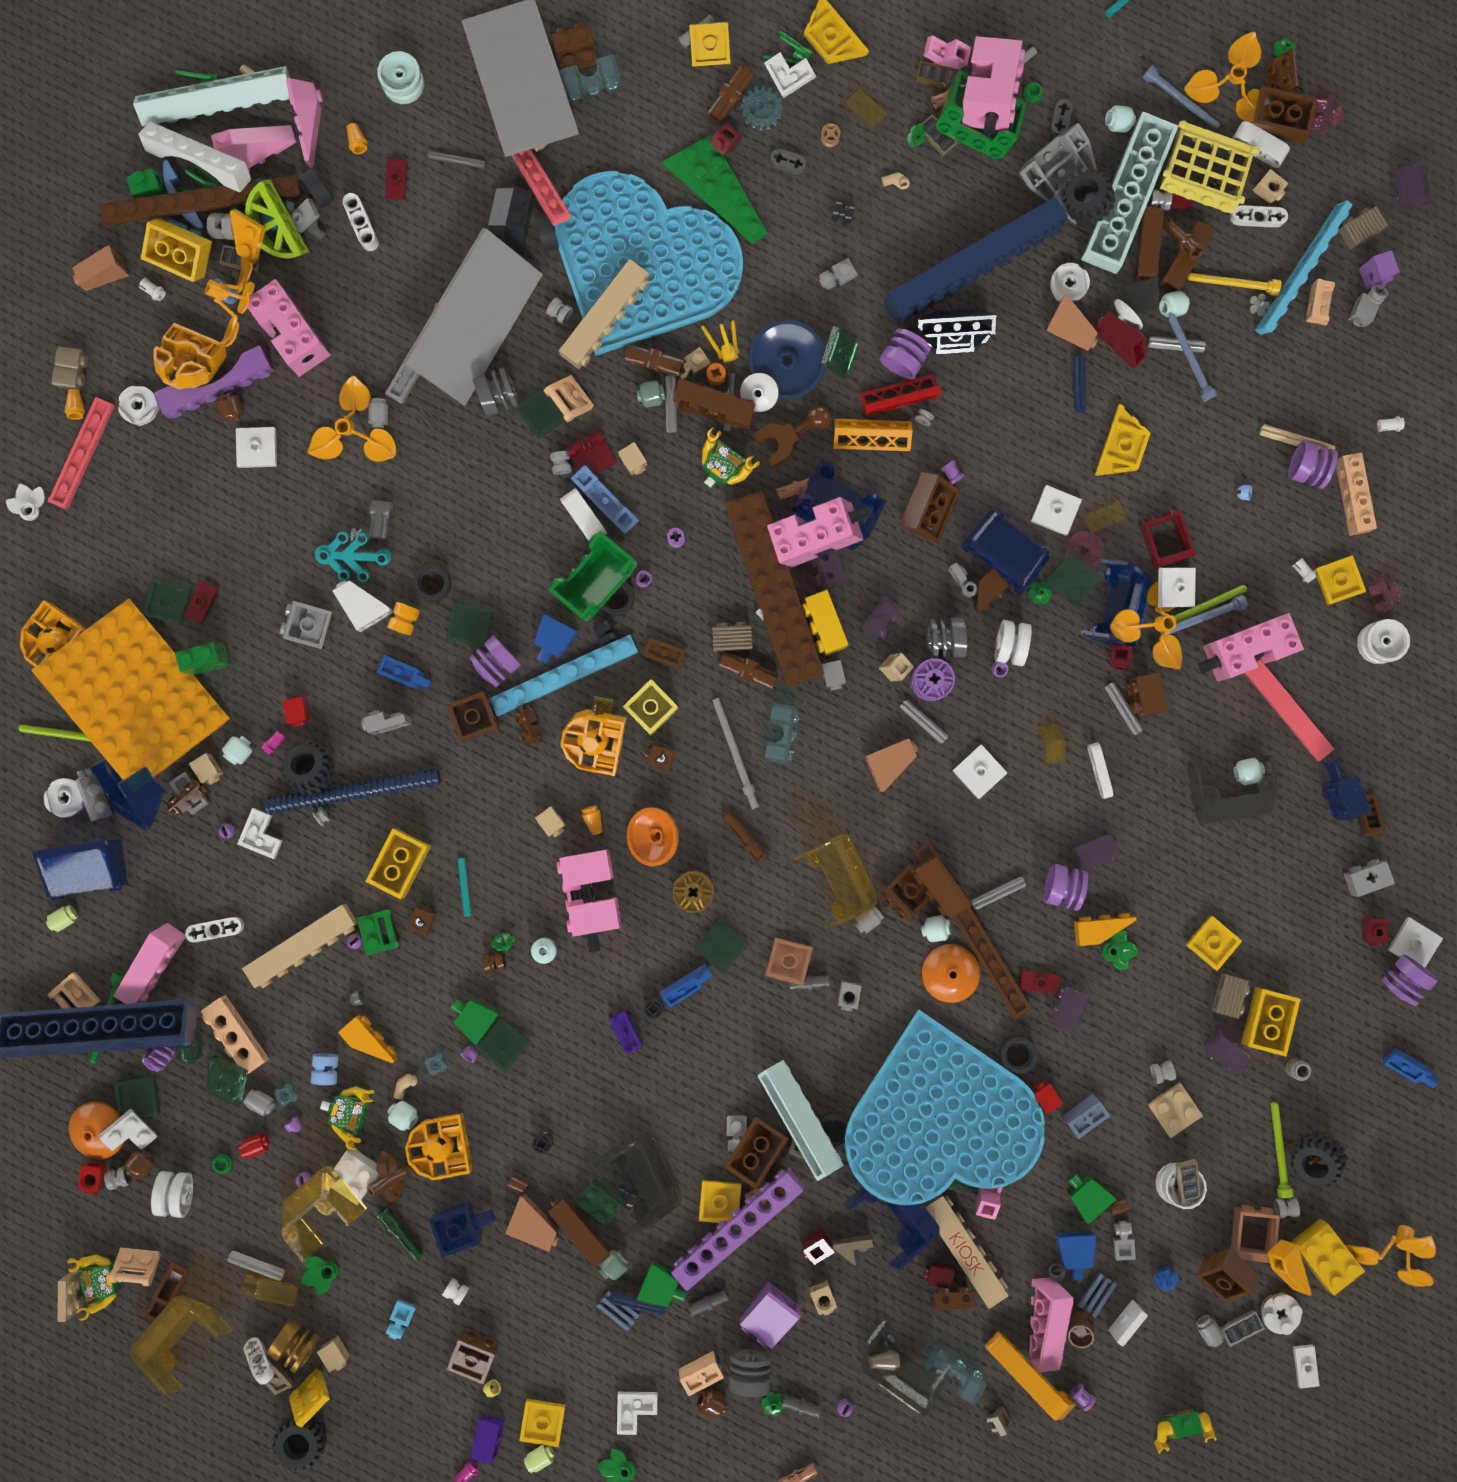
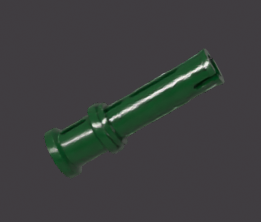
M389 1206L385 1207L375 1216V1219L379 1220L386 1228V1233H391L413 1261H416L423 1255L424 1252L400 1225L401 1220L396 1219L390 1212Z

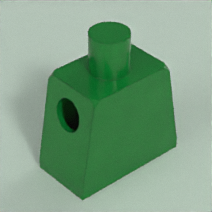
M147 169L141 172L136 171L126 177L133 199L168 194L164 176L154 169Z
M473 998L467 1005L456 999L450 1009L459 1014L454 1024L475 1045L480 1042L501 1013Z
M1073 1173L1067 1179L1073 1187L1068 1192V1195L1087 1224H1090L1116 1201L1106 1189L1089 1175L1081 1179L1077 1173Z
M652 1259L639 1290L637 1300L668 1307L672 1298L683 1302L687 1291L677 1287L678 1281L671 1274L672 1271Z

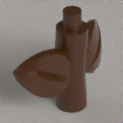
M381 1151L376 1166L380 1177L367 1185V1191L372 1198H375L384 1191L385 1199L389 1202H395L399 1199L404 1189L401 1181L406 1179L408 1173L412 1172L413 1169L409 1164L405 1167H397L395 1159L389 1153Z

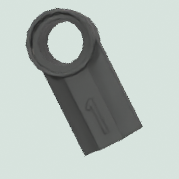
M371 501L370 538L387 540L389 519L392 518L393 502Z

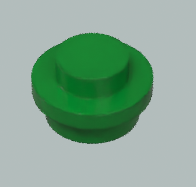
M1038 83L1028 84L1023 92L1024 98L1031 103L1039 101L1043 95L1042 87Z
M227 1154L217 1155L212 1162L214 1171L219 1174L227 1173L233 1165L231 1157Z

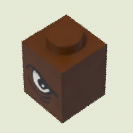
M653 745L652 748L648 747L645 759H648L647 763L670 771L676 752Z
M426 905L416 907L407 930L428 936L437 913L432 911V907Z

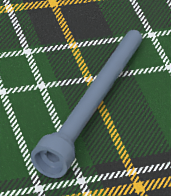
M1152 65L1143 76L1145 81L1155 82L1213 129L1217 130L1220 127L1218 121L1159 76L1160 73L1155 66Z
M1170 315L1168 317L1170 325L1202 389L1200 391L1202 395L1200 396L1202 401L1205 402L1218 394L1215 388L1212 389V386L1208 385L1176 316Z
M1243 595L1236 596L1229 604L1176 623L1175 628L1169 634L1232 610L1238 612L1246 610L1248 608L1247 600Z

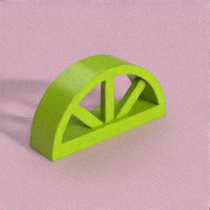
M271 180L258 183L248 196L245 215L260 223L259 212L273 217L274 220L263 225L266 227L265 232L278 225L275 243L264 233L261 248L279 258H294L309 253ZM261 197L263 198L267 207L259 205ZM283 237L291 250L281 248Z

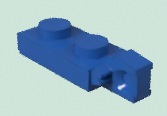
M385 655L376 672L411 688L418 689L419 685L430 689L432 681L423 678L425 673L421 672V670Z
M705 964L659 993L671 1008L701 989L702 984L713 977L712 973Z
M1396 1048L1383 1058L1384 1065L1416 1084L1423 1082L1431 1088L1438 1085V1075Z

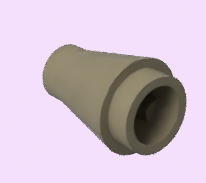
M889 1350L869 1356L870 1368L894 1371L895 1368L900 1366L898 1352Z

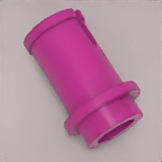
M276 730L266 742H263L261 748L269 755L275 753L274 750L286 737Z
M473 1460L466 1462L465 1467L454 1477V1481L468 1482L472 1476L478 1474V1464Z

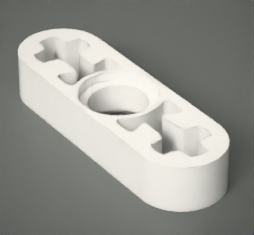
M1240 205L1237 206L1233 214H1230L1231 222L1239 226L1281 227L1288 219L1287 211L1281 207ZM1238 212H1241V215L1245 216H1243L1242 219H1239V216H1236V214ZM1254 213H1262L1264 216L1263 221H1257L1254 218ZM1276 214L1282 217L1280 221H1277V218L1274 217Z
M1098 742L1089 744L1088 753L1102 799L1113 797V789L1101 746Z
M231 917L195 924L186 929L185 936L190 942L231 936L242 932L244 923L239 917ZM232 920H234V923H238L235 931L233 928L225 929L224 926L232 924ZM213 924H217L220 928V932L217 935H213L210 932V927ZM194 928L196 931L205 930V934L197 935V939L191 935V932L194 931Z
M257 1337L251 1338L246 1342L243 1350L253 1377L259 1384H266L273 1378L274 1369L268 1355H266L267 1351L264 1344ZM263 1357L259 1363L255 1364L259 1358Z

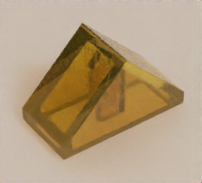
M595 696L592 713H595V715H603V713L613 715L614 700ZM591 720L590 726H592V729L600 728V722Z
M1059 723L1039 726L1045 764L1065 761L1066 741Z

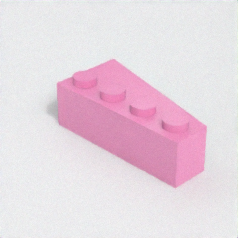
M169 923L151 932L115 992L114 997L125 1004L145 1003L149 998L148 993L155 987L158 978L186 938L185 934Z
M1052 1278L1032 1279V1287H1035V1296H1031V1305H1034V1316H1031L1030 1320L1033 1335H1030L1029 1362L1039 1372L1060 1370L1068 1325L1070 1323L1073 1297Z

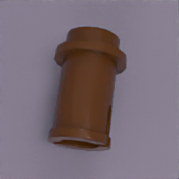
M1214 180L1213 183H1210V187L1220 190L1222 181ZM1226 182L1224 192L1235 190L1236 185H1229L1230 183Z

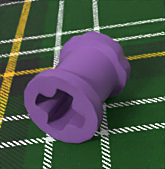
M955 460L940 469L941 472L946 474L951 485L965 477L964 473L961 474L955 465Z
M672 528L667 534L668 543L671 547L679 548L684 544V533L679 528ZM673 534H677V536L680 537L678 539V542H675L674 539H671L673 538Z
M1081 1383L1077 1384L1069 1394V1397L1072 1400L1075 1399L1084 1411L1092 1408L1096 1397L1084 1390V1386Z

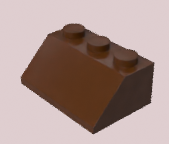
M921 472L900 526L910 533L938 544L960 490L939 475Z
M930 856L913 869L915 873L913 875L914 879L919 885L923 883L927 889L925 891L926 895L931 901L935 899L939 905L936 908L943 917L947 915V917L951 918L972 905L937 857Z
M755 1116L726 1163L725 1168L756 1190L760 1189L771 1174L792 1137L778 1127Z

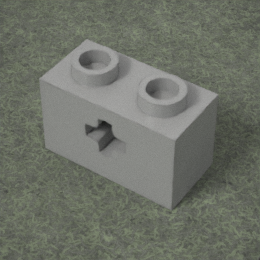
M1379 859L1368 861L1367 866L1364 867L1360 865L1351 867L1349 872L1343 874L1351 896L1356 897L1395 884L1387 861H1379Z

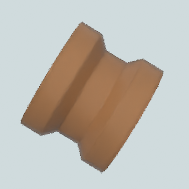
M829 123L822 128L820 139L825 147H835L839 142L840 129L836 124Z

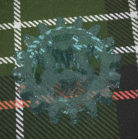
M762 86L761 90L754 87V93L749 90L748 97H743L744 103L741 105V110H744L742 116L747 117L746 123L752 122V128L759 125L760 130H762L763 126L770 129V123L776 125V119L780 120L781 112H783V106H781L782 99H777L778 92L772 94V88L770 87L766 91L765 86ZM749 108H751V110L754 111V116L750 112Z

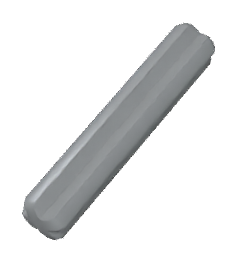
M1151 336L1148 339L1149 348L1183 351L1176 338ZM1187 340L1192 352L1202 353L1205 351V341Z
M673 375L665 377L666 431L668 433H675L677 431V414L673 402L676 392V377Z
M1111 682L1106 685V691L1134 735L1140 733L1143 728L1132 713L1131 708L1116 684Z
M906 699L901 703L900 708L938 742H945L948 735L909 700Z
M1018 877L971 900L972 906L976 910L1025 887L1026 882L1023 877Z
M231 1251L227 1259L229 1263L281 1281L285 1274V1270L236 1251Z

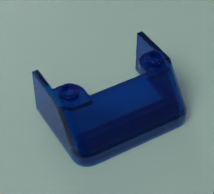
M1100 559V563L1108 567V570L1105 572V580L1111 586L1102 622H1096L1090 631L1082 630L1081 634L1096 642L1111 646L1133 647V650L1137 640L1134 642H1123L1116 638L1111 632L1110 624L1115 616L1123 610H1133L1140 618L1139 624H1142L1147 605V592L1152 586L1151 576L1130 562Z
M105 758L89 767L120 816L144 831L152 827L163 799L162 793L164 789L159 782H155L146 766L124 780Z
M862 1186L843 1205L853 1210L863 1200L874 1203L879 1198L872 1195ZM886 1202L905 1227L897 1237L898 1244L903 1251L888 1263L898 1271L934 1241L940 1233L938 1223L922 1203L898 1205Z

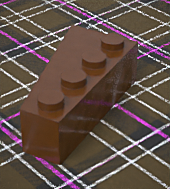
M679 379L673 399L674 405L679 411L747 430L751 429L757 409L753 400L747 398L739 399L732 394L721 393L683 379Z

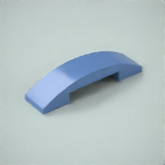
M165 160L163 162V176L168 194L177 193L175 187L182 183L168 160ZM196 212L181 214L195 229L202 231L203 234L208 233Z
M585 465L571 478L581 491L624 534L639 521Z

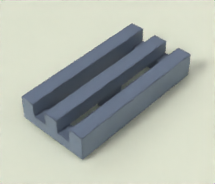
M1099 1272L1078 1303V1306L1096 1318L1117 1284ZM1101 1279H1103V1280H1104L1103 1283L1101 1284V1286L1099 1287V1289L1097 1290V1292L1095 1293V1295H1094L1093 1298L1091 1299V1301H1090V1303L1088 1304V1306H1086V1305H1085L1086 1302L1088 1301V1299L1090 1298V1296L1092 1295V1293L1094 1292V1290H1095L1096 1287L1098 1286V1284H1099V1282L1101 1281ZM1108 1283H1109V1286L1107 1287V1289H1106L1105 1292L1103 1293L1102 1297L1100 1298V1300L1098 1301V1303L1096 1304V1306H1095L1094 1309L1092 1310V1308H1093V1306L1095 1305V1303L1097 1302L1098 1298L1100 1297V1295L1102 1294V1292L1104 1291V1289L1106 1288V1286H1107Z
M609 1289L597 1304V1307L628 1331L635 1320L638 1319L640 1313L633 1308L622 1306L633 1315L631 1318L615 1304H611L607 1299L612 1292ZM603 1304H607L611 1309H613L616 1313H618L621 1317L628 1321V1323L624 1322L621 1318H619L615 1313H613Z

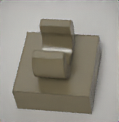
M1004 1406L996 1408L994 1414L989 1415L986 1420L987 1423L993 1422L994 1426L991 1430L992 1432H998L1000 1436L1007 1435L1013 1424Z

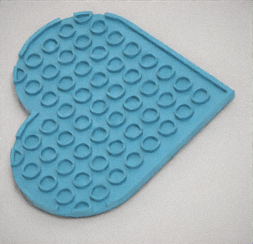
M606 171L590 175L575 184L567 196H564L562 201L569 211L571 219L555 225V235L582 319L629 259L649 274L648 286L644 290H640L635 303L625 309L624 317L620 321L617 320L611 334L609 336L605 335L602 339L601 347L597 351L594 350L595 356L711 317L722 310L737 292L743 271L741 247L732 229L720 220L717 215L704 209L699 210L689 206L666 209L660 195L655 189L646 184L644 180L632 174L627 175L618 171Z
M917 1010L853 1110L846 1128L845 1150L854 1176L868 1192L892 1204L915 1205L939 1196L951 1185L954 1179L969 1186L990 1189L1004 1187L1021 1179L1033 1168L1041 1154L1045 1140V1121L1042 1109L1034 1093L1021 1079L922 1011Z

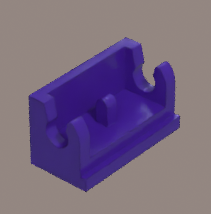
M627 1010L609 1018L625 1054L642 1048L643 1043Z
M486 1415L485 1418H479L470 1455L471 1459L490 1465L497 1458L506 1419Z

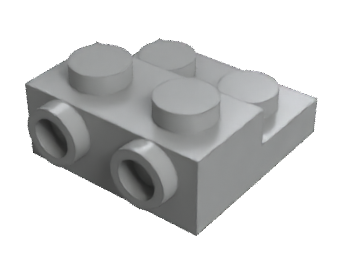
M292 601L291 604L286 606L285 615L288 617L286 623L282 622L279 634H283L282 639L322 649L332 612Z
M380 710L368 713L369 716L361 720L364 731L367 730V733L374 735L413 724L411 717L404 713L398 712L390 715L384 713V711L380 712Z

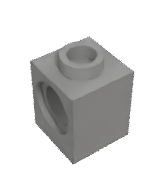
M1365 293L1356 299L1348 319L1359 327H1366L1372 323L1380 304L1372 302L1368 298V294Z
M841 660L822 664L825 687L830 688L831 691L841 689L842 685L846 683Z
M841 980L837 1005L841 1006L842 1010L852 1011L853 1008L858 1009L861 984ZM846 992L854 993L852 1001L847 1002L844 1000Z

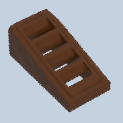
M1376 793L1356 796L1362 836L1381 834L1386 831ZM1372 801V804L1363 805V802ZM1373 809L1374 812L1365 813V810ZM1367 817H1375V820L1367 821ZM1376 824V828L1369 829V825Z

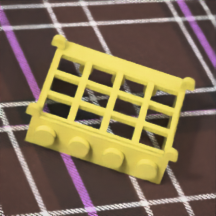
M1180 121L1178 125L1180 129L1177 132L1166 170L1163 173L1164 177L1160 189L1233 214L1239 203L1244 204L1245 197L1241 195L1254 153L1259 154L1260 148L1197 127L1186 121ZM1183 135L1191 137L1196 142L1194 149L1181 145ZM1201 141L1211 144L1210 147L1213 148L1211 155L1198 151ZM1218 147L1228 150L1230 154L1228 161L1215 157ZM1179 149L1192 154L1190 163L1176 159ZM1236 153L1245 156L1243 166L1232 163ZM1196 155L1209 160L1207 170L1193 165ZM1213 162L1227 166L1224 176L1211 171ZM1174 164L1188 168L1185 178L1172 174ZM1231 168L1241 171L1238 181L1228 177ZM1192 170L1205 174L1202 184L1189 180ZM1209 176L1222 180L1220 190L1206 186ZM1226 182L1237 186L1234 196L1224 192Z

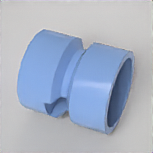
M327 1053L313 1054L312 1067L315 1069L311 1072L310 1083L316 1085L336 1084L337 1072L335 1068L338 1067L339 1056Z

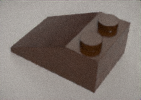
M1261 86L1252 124L1284 141L1303 144L1311 133L1318 98Z

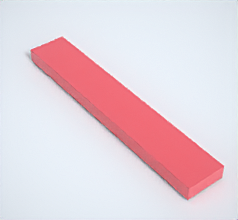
M532 150L511 155L552 225L555 226L571 219L569 211Z
M95 397L48 502L68 510L114 410V404Z
M1260 659L1257 660L1258 668L1245 672V675L1316 761H1321L1334 748Z

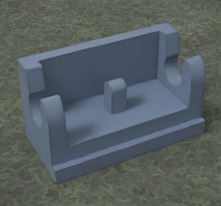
M1092 1094L1061 1117L1076 1137L1080 1139L1109 1118L1110 1115L1100 1100Z

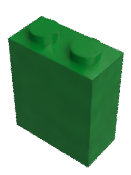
M214 642L175 653L179 671L194 676L232 665L227 647Z

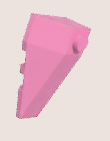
M288 78L286 79L289 99L295 113L298 115L294 119L299 132H302L299 135L304 160L310 169L314 166L321 115L320 102H323L321 91L316 89L314 83Z
M291 125L229 129L211 135L214 149L245 162L248 172L251 171L250 168L255 164L260 163L261 165L266 162L265 158L271 154H278L296 143Z

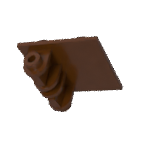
M1294 48L1289 49L1266 64L1268 87L1289 92L1298 86Z

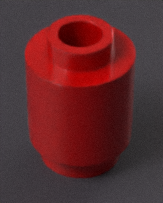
M259 1133L243 1140L239 1144L241 1156L244 1159H251L267 1152L270 1146L269 1137Z

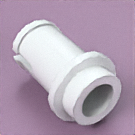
M147 278L141 280L139 288L151 295L153 300L161 301L165 297L163 287L156 286Z
M1396 416L1395 419H1379L1377 421L1378 432L1390 430L1399 432L1404 429V419Z
M1303 558L1292 565L1303 577V582L1309 583L1317 577L1316 571H1313Z

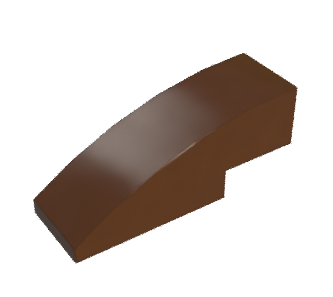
M173 1261L171 1262L152 1297V1301L143 1316L144 1318L160 1326L165 1324L190 1271L189 1269Z

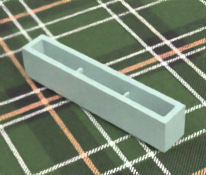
M784 1060L760 1073L758 1078L816 1180L819 1181L844 1166L839 1154L836 1153L832 1146L830 1138L824 1132L819 1119L812 1111L810 1103L804 1097L799 1084L795 1081L790 1068Z

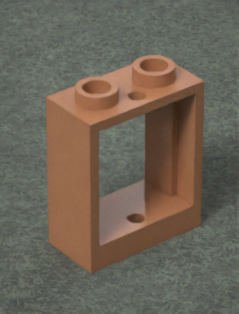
M1242 1205V1208L1235 1207L1231 1249L1243 1260L1270 1263L1267 1252L1277 1244L1280 1216L1272 1208L1261 1207V1210H1258L1249 1205ZM1243 1215L1268 1218L1265 1250L1240 1247Z

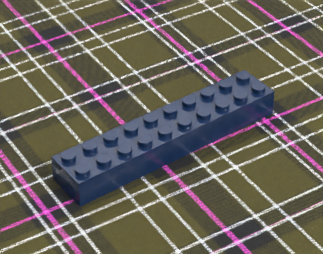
M1054 197L888 292L884 305L895 324L900 321L905 323L912 318V314L916 312L920 314L927 310L928 305L931 303H940L945 299V295L957 293L961 290V286L966 283L971 285L976 282L978 276L990 274L994 271V267L999 264L1004 266L1009 263L1011 257L1015 255L1019 257L1026 253L1027 248L1032 245L1037 247L1044 242L1043 239L1050 236L1052 238L1060 233V229L1064 226L1068 216L1058 199Z
M174 1000L0 1013V1056L3 1058L194 1045L198 1006L190 1000Z

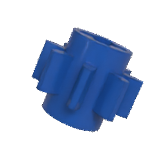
M1169 1266L1158 1268L1156 1270L1157 1275L1153 1276L1155 1285L1158 1288L1161 1287L1162 1291L1176 1289L1175 1283L1180 1282L1178 1273L1175 1270H1171Z

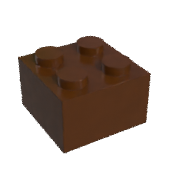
M1160 672L1127 680L1126 692L1131 696L1132 703H1130V708L1135 717L1168 711Z
M484 691L447 704L460 742H466L500 729L488 694Z
M1231 1248L1205 1257L1197 1273V1276L1225 1302L1252 1294L1260 1276Z

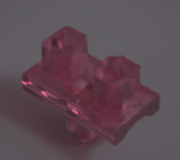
M1329 94L1328 99L1318 98L1315 112H1323L1324 115L1323 117L1314 116L1311 129L1319 130L1321 136H1326L1330 120L1332 121V126H1337L1338 122H1342L1345 119L1346 115L1341 111V106H1336V109L1333 110L1335 94Z
M1384 578L1377 580V583L1369 586L1368 590L1371 597L1382 593L1384 601L1374 604L1377 613L1395 612L1396 609L1391 596L1394 597L1395 602L1402 601L1399 593L1404 592V588L1397 589L1396 584L1392 583L1389 584L1392 592H1389Z

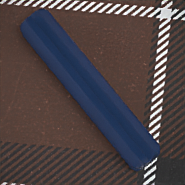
M1076 355L1073 358L1075 411L1080 413L1086 411L1085 357L1083 355Z
M614 1291L611 1292L609 1297L611 1304L662 1316L665 1315L667 1308L639 1301L635 1296Z

